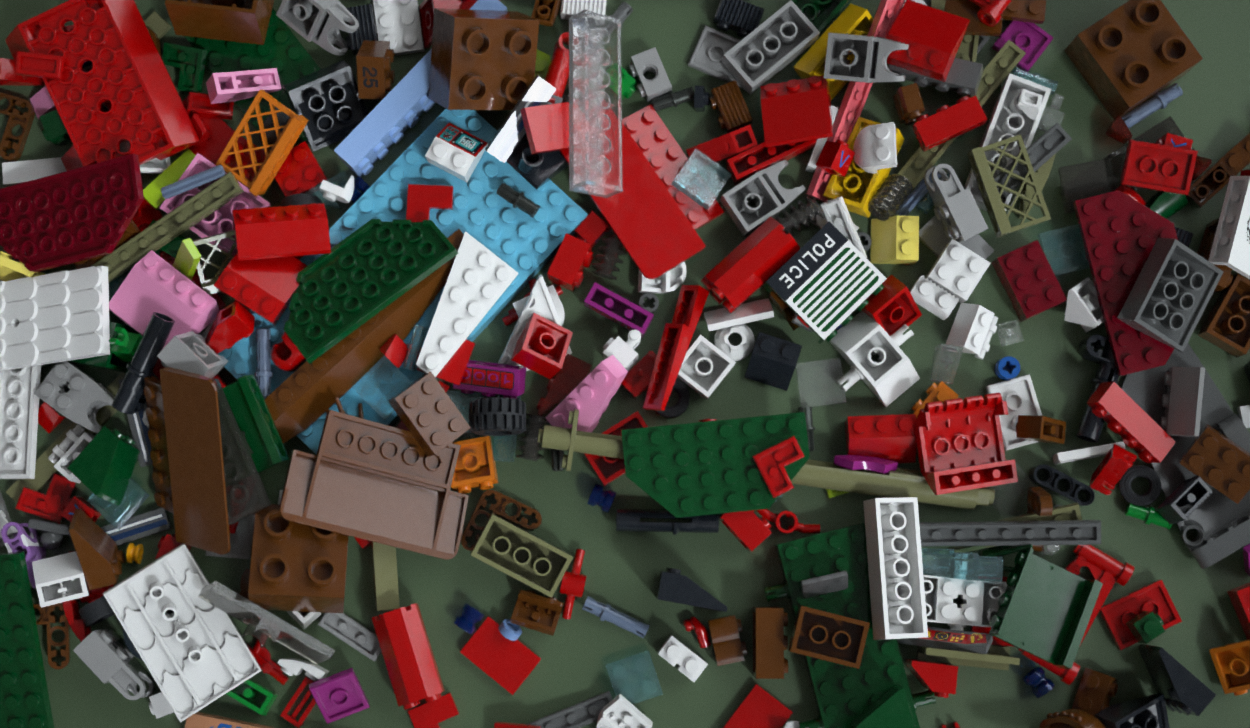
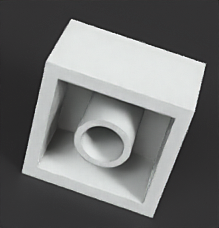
M952 239L946 244L925 278H928L929 281L932 280V283H936V286L939 285L944 291L947 290V293H951V296L955 295V298H959L958 302L964 303L968 300L991 263Z
M700 335L686 352L677 377L708 400L735 366L736 362Z

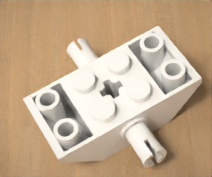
M863 311L859 312L845 327H841L837 331L838 333L829 341L851 366V370L836 381L837 384L840 386L845 381H848L841 387L846 392L858 380H863L880 402L887 407L920 379L910 359L899 348L901 344L914 335L912 330L903 335L909 328L906 324H903L900 329L889 336L879 323ZM871 354L879 355L878 362L872 361Z
M954 555V568L951 577L923 575L927 622L948 623L950 629L963 631L966 625L991 627L990 621L997 614L999 608L998 601L1001 595L1005 593L1007 584L1006 582L969 579L967 577L969 556ZM958 595H960V599H963V604H960L959 608H957L956 603H953V599L958 598Z

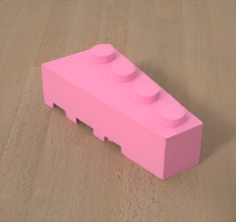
M614 355L608 357L546 419L552 426L572 428V425L568 424L569 411L579 409L576 431L592 433L628 371Z

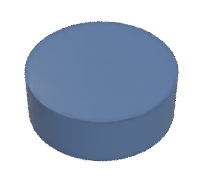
M504 619L499 625L500 633L505 638L516 641L522 634L521 627L510 623L511 619Z

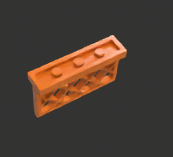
M259 90L216 165H222L227 173L232 172L235 178L250 189L249 192L253 195L265 194L309 120L303 115H297L264 90ZM262 98L269 102L270 112L261 113L259 103ZM284 112L290 117L286 125L279 126L276 113ZM272 114L274 127L265 129L262 116ZM257 117L260 130L250 132L248 125L250 118ZM275 130L277 140L275 144L268 145L265 132ZM261 133L263 146L253 147L251 134ZM246 135L249 149L239 150L237 140L240 136ZM264 148L266 159L262 163H257L254 150ZM249 151L252 164L243 166L240 153ZM235 154L238 167L231 168L224 163L228 155ZM253 167L255 177L252 182L245 178L244 168Z

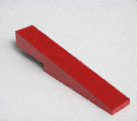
M700 285L681 286L672 323H665L643 406L646 410H665L709 292Z

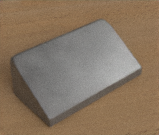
M847 571L802 580L800 582L802 595L804 598H810L847 589Z

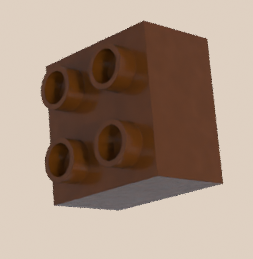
M165 0L176 35L264 45L274 0Z
M1129 0L1079 33L1064 50L1114 121L1187 74L1203 59L1161 0Z
M434 8L428 99L448 110H513L535 77L539 20L518 11Z
M256 503L248 589L250 609L343 613L349 536L288 521L281 516L279 511L280 505Z

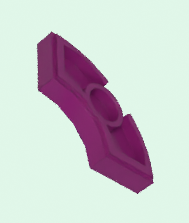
M838 455L834 459V464L840 467L880 473L895 471L898 462L859 455Z

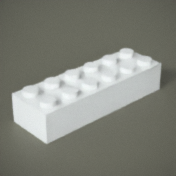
M1009 74L1003 82L979 147L981 148L1021 134L1026 149L1029 148L1051 89ZM1021 89H1026L1043 96L1040 111L1035 120L1030 119L1017 106ZM1017 141L1008 144L1005 152L1016 157L1020 151ZM989 150L985 152L988 161L996 164L1000 153ZM1003 155L998 166L1005 169L1014 160ZM971 167L964 189L969 188L978 208L987 211ZM996 169L993 178H995L1001 171ZM1009 194L1005 199L1001 196L1002 202L1009 205L1012 194Z
M917 497L873 498L863 501L873 640L928 637Z

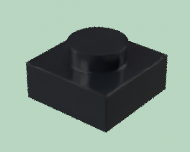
M695 86L694 108L696 112H705V105H709V92H706L704 86Z

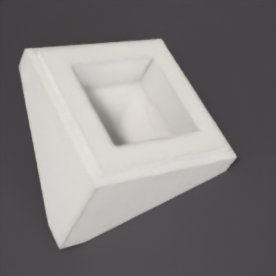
M1021 89L1017 106L1030 119L1035 120L1040 111L1043 96L1026 89Z

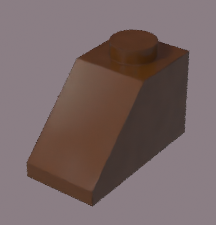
M1018 415L1016 438L1055 444L1065 443V421L1045 416Z

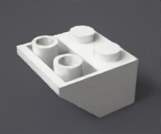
M76 551L32 562L41 608L89 596L86 578Z

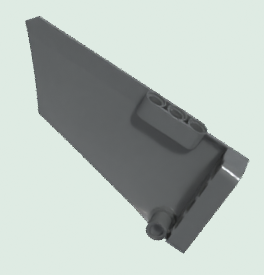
M1187 343L1183 352L1174 349L1165 365L1127 374L1121 389L1159 426L1161 416L1165 417V408L1162 407L1163 394H1167V385H1164L1165 372H1169L1171 367L1204 368L1189 343ZM1205 369L1199 434L1208 424L1250 453L1249 431L1238 415L1233 413ZM1170 436L1176 441L1174 446L1161 463H1151L1154 471L1161 479L1162 490L1166 499L1185 480L1197 476L1179 464L1180 458L1196 437ZM1205 482L1212 490V494L1186 520L1177 523L1181 539L1201 569L1215 564L1250 543V490L1237 504ZM1192 528L1196 529L1197 537L1194 540H1188L1186 538L1187 531Z

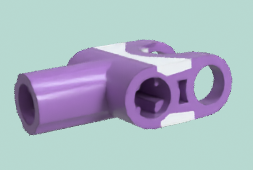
M9 522L1 530L4 544L8 553L24 551L29 581L32 587L36 588L32 562L44 559L46 557V549L42 545L36 529L29 528L30 536L26 533L23 527H28L29 523ZM11 526H15L18 533L13 534V539L7 535V530Z

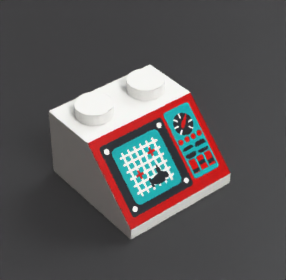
M448 123L436 135L425 157L430 164L468 182L488 143Z

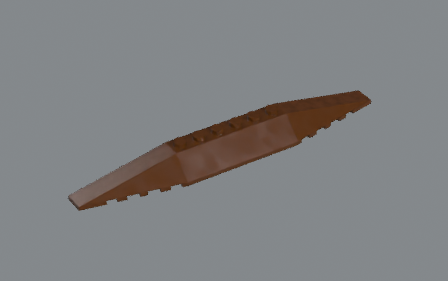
M459 229L447 238L456 248L457 252L464 236ZM456 256L309 364L306 361L265 399L283 444L297 434L307 430L326 410L336 403L335 397L339 399L343 397L386 357L379 349L394 334L402 341L410 334L409 332L419 322L423 313L433 303L443 286H445Z

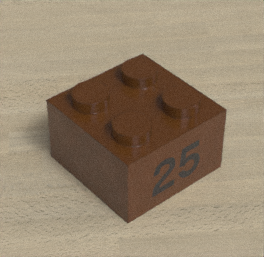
M363 40L356 56L358 97L360 99H383L392 90V83L395 82V71L391 70V63L394 62V49H390V41Z

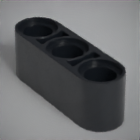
M1038 465L1029 471L1031 483L1071 504L1078 502L1079 506H1087L1092 504L1095 499V492L1091 487L1048 465ZM1039 469H1042L1046 474L1044 481H1040L1037 478V471ZM1059 480H1063L1066 484V489L1063 492L1057 488ZM1080 490H1083L1086 494L1084 502L1078 499L1077 495Z

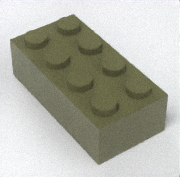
M493 513L489 516L470 552L471 556L551 598L573 559L572 555Z

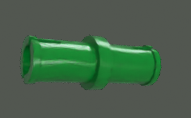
M1129 502L1126 506L1125 515L1142 520L1144 524L1149 525L1151 523L1168 530L1173 525L1169 524L1153 507L1146 508Z

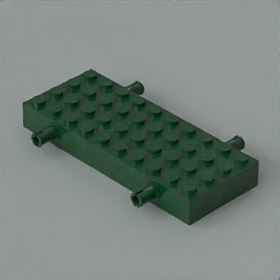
M865 523L775 545L784 581L782 584L764 587L766 594L775 592L774 594L766 595L767 602L787 597L790 601L794 620L798 605L870 623L859 669L804 655L819 716L817 719L798 722L799 728H851L850 722L895 685L905 689L915 727L920 728L916 714L917 707L935 704L936 699L930 697L934 696V692L930 690L915 694L910 692L897 639L873 640ZM847 571V589L810 598L803 597L800 586L802 580Z

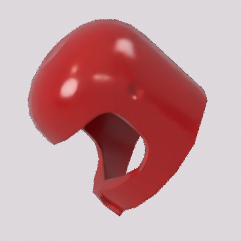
M284 331L281 335L283 341L272 347L270 356L273 363L281 370L294 371L305 361V357Z

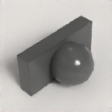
M39 519L29 520L28 528L43 530L40 539L46 549L55 550L59 548L64 541L63 534L70 535V525Z

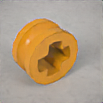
M129 543L126 553L127 563L135 561L136 564H140L142 562L143 544L135 546L134 543Z

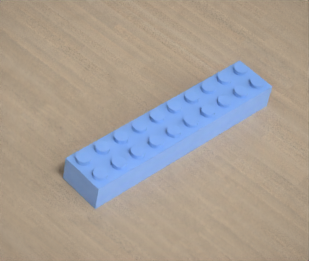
M478 0L469 9L508 11L507 7L499 0ZM431 50L334 149L339 159L359 178L363 175H368L374 168L373 164L378 159L382 160L388 154V149L392 144L400 142L404 137L403 133L409 127L413 128L418 123V117L424 111L428 112L434 106V101L428 99Z

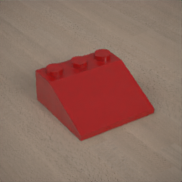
M907 0L889 30L886 39L909 44L908 50H896L890 53L887 63L945 82L970 19Z
M824 75L760 86L766 148L833 136L831 96L828 81L824 78Z
M236 254L214 286L268 322L276 325L290 304L293 293L296 292L299 283L296 281L298 273L306 268L307 265L293 256L238 261V255Z

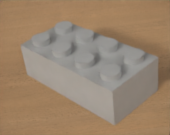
M790 0L723 55L722 63L743 88L752 95L760 86L764 85L817 41L820 32L794 2Z

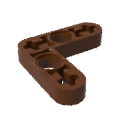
M0 92V101L2 99H8L9 101L8 107L0 110L1 115L9 117L0 143V156L8 162H15L22 156L36 113L32 103L28 100ZM15 105L20 108L27 107L29 111L22 113L15 109ZM17 125H21L23 128L22 133L19 136H13L12 129ZM10 138L13 139V140H15V141H18V144H16L15 142L12 143L11 141H9ZM11 148H12V149L15 150L14 154H13V153H10V154L6 153V150H7V149H11Z
M1028 487L1027 514L1035 512L1038 516H1051L1053 512L1051 495L1041 487ZM1033 545V552H1041L1043 545Z
M487 490L482 494L462 535L461 544L466 550H472L474 545L469 547L466 538L467 536L472 537L474 531L470 530L471 526L477 530H483L484 527L476 525L475 519L479 514H485L489 518L490 514L487 511L480 510V507L482 505L486 508L488 501L485 498L486 496H491L492 493L495 494V499L498 500L496 504H491L489 510H493L494 515L498 514L528 529L538 528L542 523V515L537 510L495 490ZM509 503H515L518 507V512L514 516H509L505 512V508ZM522 507L527 509L524 512L525 514L530 516L533 513L536 514L537 524L532 523L530 526L528 525V520L523 517L521 522L517 520L521 515ZM477 533V535H476V537H475V540H476V541H477V539H478V537H479V535H480L479 533Z
M63 603L42 608L40 604H33L34 608L39 609L41 613L40 618L36 621L37 625L47 624L48 663L54 669H63L69 664L71 658L70 625L65 612L64 615L60 616V623L65 622V626L51 627V622L56 623V616L51 613L56 610V606L63 611ZM57 629H61L65 633V639L62 642H55L52 639V633ZM65 644L66 649H61V656H65L66 660L62 661L61 665H58L57 661H53V657L57 656V649L52 650V646H62Z

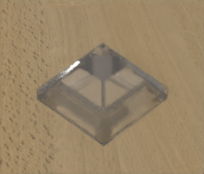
M1018 320L996 325L1001 346L1024 341Z

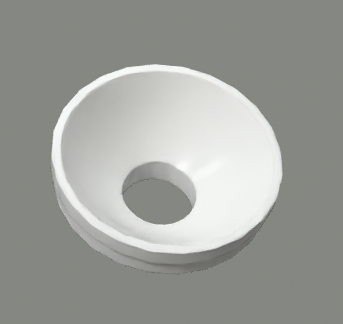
M746 324L718 329L714 337V345L734 361H740L749 356L755 343L754 334ZM732 333H738L742 338V342L737 346L729 343L728 337Z

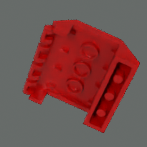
M1000 393L985 394L984 398L982 395L965 397L964 401L962 398L944 400V403L941 401L929 402L925 404L924 409H920L915 424L920 469L935 495L1018 482L1015 459H1005L999 415H1007L1008 409L1007 402L1002 400Z

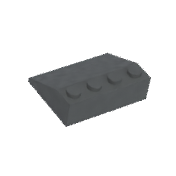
M1158 238L1117 318L1130 327L1183 352L1224 271L1178 240Z

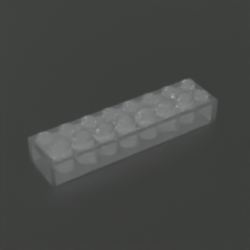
M584 9L569 18L570 191L608 198L623 192L621 20Z

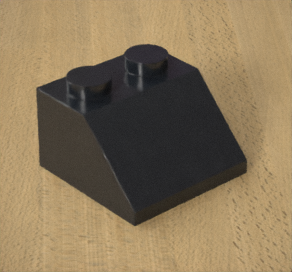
M759 332L744 378L787 391L802 345Z

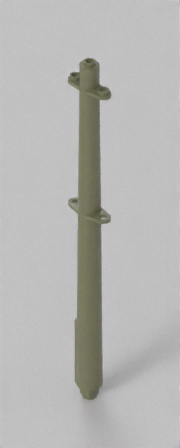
M579 409L569 411L568 424H571L572 428L544 425V429H539L537 442L542 443L541 448L568 451V455L563 454L562 468H566V471H571L573 452L624 459L622 436L576 431ZM808 460L791 481L795 485L886 498L917 497L918 502L969 510H974L976 505H992L995 497L993 487L935 495L919 470L897 468L895 471L880 473L870 470H850L837 466L833 462Z

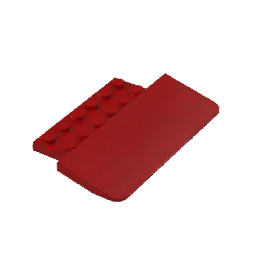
M606 100L583 114L582 117L589 145L559 151L641 273L648 279H656L702 251L706 245L695 230L718 218L724 211L653 106L650 104L620 120Z

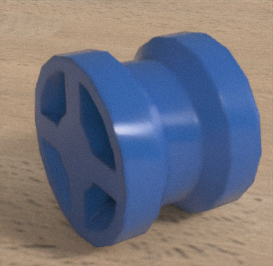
M1004 357L996 363L994 371L999 379L1010 380L1019 374L1020 364L1016 358Z

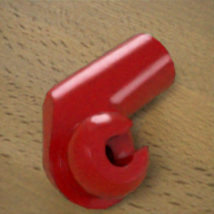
M696 617L684 620L683 623L686 631L689 632L694 629L700 648H706L711 645L706 628Z

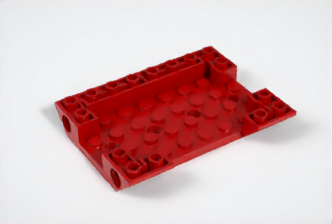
M69 0L18 24L5 39L15 62L17 51L63 56L65 58L62 80L42 79L73 143V146L61 158L66 171L129 154L138 155L139 165H142L154 158L164 160L201 142L134 0ZM72 21L74 23L73 30L65 32L63 29L64 24ZM86 61H91L93 64L89 72H83L82 65ZM22 76L24 80L31 78L30 76ZM105 101H110L112 105L108 112H102L101 105ZM123 141L130 142V149L127 152L120 151V144Z

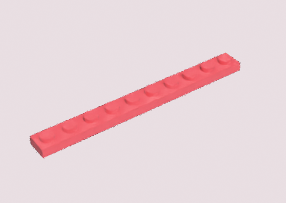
M881 0L867 36L886 39L905 0ZM849 82L832 126L833 136L828 137L827 141L836 142V140H841L846 143L848 142L854 126L862 113L873 83ZM817 166L806 194L820 202H827L828 199L823 194L832 175Z

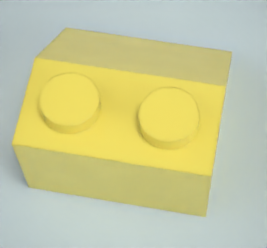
M896 215L871 219L870 238L872 243L870 246V262L872 264L915 265L919 260V216Z

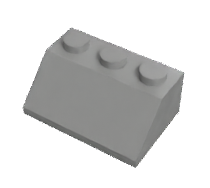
M1171 367L1169 372H1165L1164 385H1167V394H1163L1162 397L1165 417L1161 416L1160 427L1169 436L1185 438L1199 436L1205 368Z

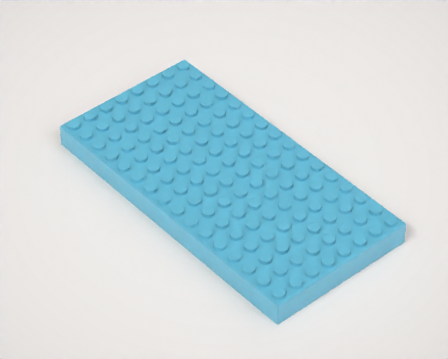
M445 109L329 229L330 247L336 246L371 219H380L382 222H392L393 219L406 220L408 184L453 186V210L430 209V220L434 222L446 238L458 229L463 234L466 231L519 273L466 339L473 342L528 284V281L532 280L553 258L566 233L571 236L575 234L574 230L583 222L588 214L551 180L536 190L509 163H503L486 150L468 182L430 164L425 155L436 135L448 123L484 140L488 144L497 133V130L475 110ZM502 183L507 184L519 193L523 192L525 197L540 205L538 212L533 218L519 208H513V204L497 195V190ZM323 254L304 255L299 261L308 266ZM443 286L433 303L429 305L419 322L415 324L409 332L410 334L403 341L410 348V351L402 365L397 368L385 357L339 399L345 414L359 417L358 404L362 403L364 419L393 426L400 419L388 400L425 374L416 370V363L445 286ZM290 304L276 325L250 311L255 317L253 333L249 337L237 341L230 349H225L218 353V355L224 356L229 361L224 367L237 380L245 375H254L256 372L257 329L271 330V349L275 344L283 341L281 335L284 332L285 322L289 319L291 312L289 310ZM272 359L271 372H273V378H271V393L296 371L281 370L273 363ZM336 403L329 408V410L339 412ZM326 412L307 430L296 435L316 455L327 416Z

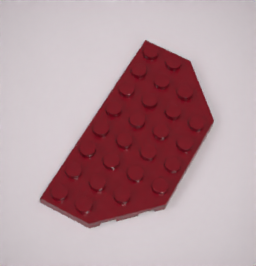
M129 154L1 188L0 245L13 258L21 261L29 271L33 272L111 254L144 200L138 155Z
M1119 190L1074 201L1073 205L1118 376L1165 365L1174 348L1130 327L1117 317L1157 239L1170 238L1178 240L1174 223Z

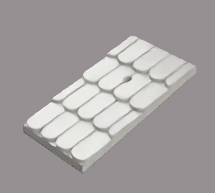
M91 266L35 277L0 281V371L110 355L108 267Z
M182 543L103 592L104 597L180 722L262 671L186 544ZM173 610V613L168 614L166 611Z

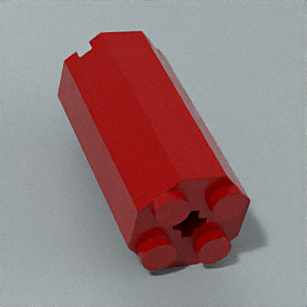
M772 217L767 219L700 280L708 290L711 289L713 292L710 294L711 297L718 304L722 302L723 307L730 314L764 285L800 250L793 236L790 233L786 234L783 231L784 227Z
M418 603L411 604V607H402L372 617L398 707L403 706L404 710L420 704L419 700L425 699L427 703L442 697L441 693L445 690Z

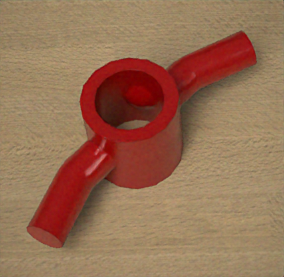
M768 509L755 510L766 520L774 522L776 530L780 533L787 534L794 530L801 533H820V524H802L798 522L797 516L791 511H782L776 514ZM782 515L792 518L793 524L787 530L781 528L779 519Z
M576 549L572 571H566L562 578L560 593L566 594L562 614L564 619H571L575 596L581 598L583 596L587 575L580 574L585 551L582 549Z

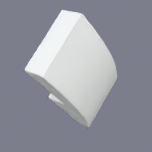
M282 658L277 662L282 666L281 670L289 676H293V674L296 676L300 675L305 670V675L316 681L317 679H324L329 673L325 668L306 660Z

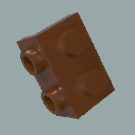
M520 590L510 623L554 636L563 603L554 597L546 598L537 595L536 592L531 590Z
M1085 668L1071 709L1083 710L1095 717V714L1109 707L1111 697L1116 695L1118 690L1117 679Z

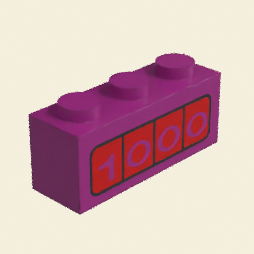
M596 282L584 300L585 307L629 331L638 330L642 338L654 319V314Z
M469 360L460 386L453 384V388L461 389V393L473 394L474 391L482 392L483 396L492 397L495 394H501L503 398L517 399L525 391L526 367Z

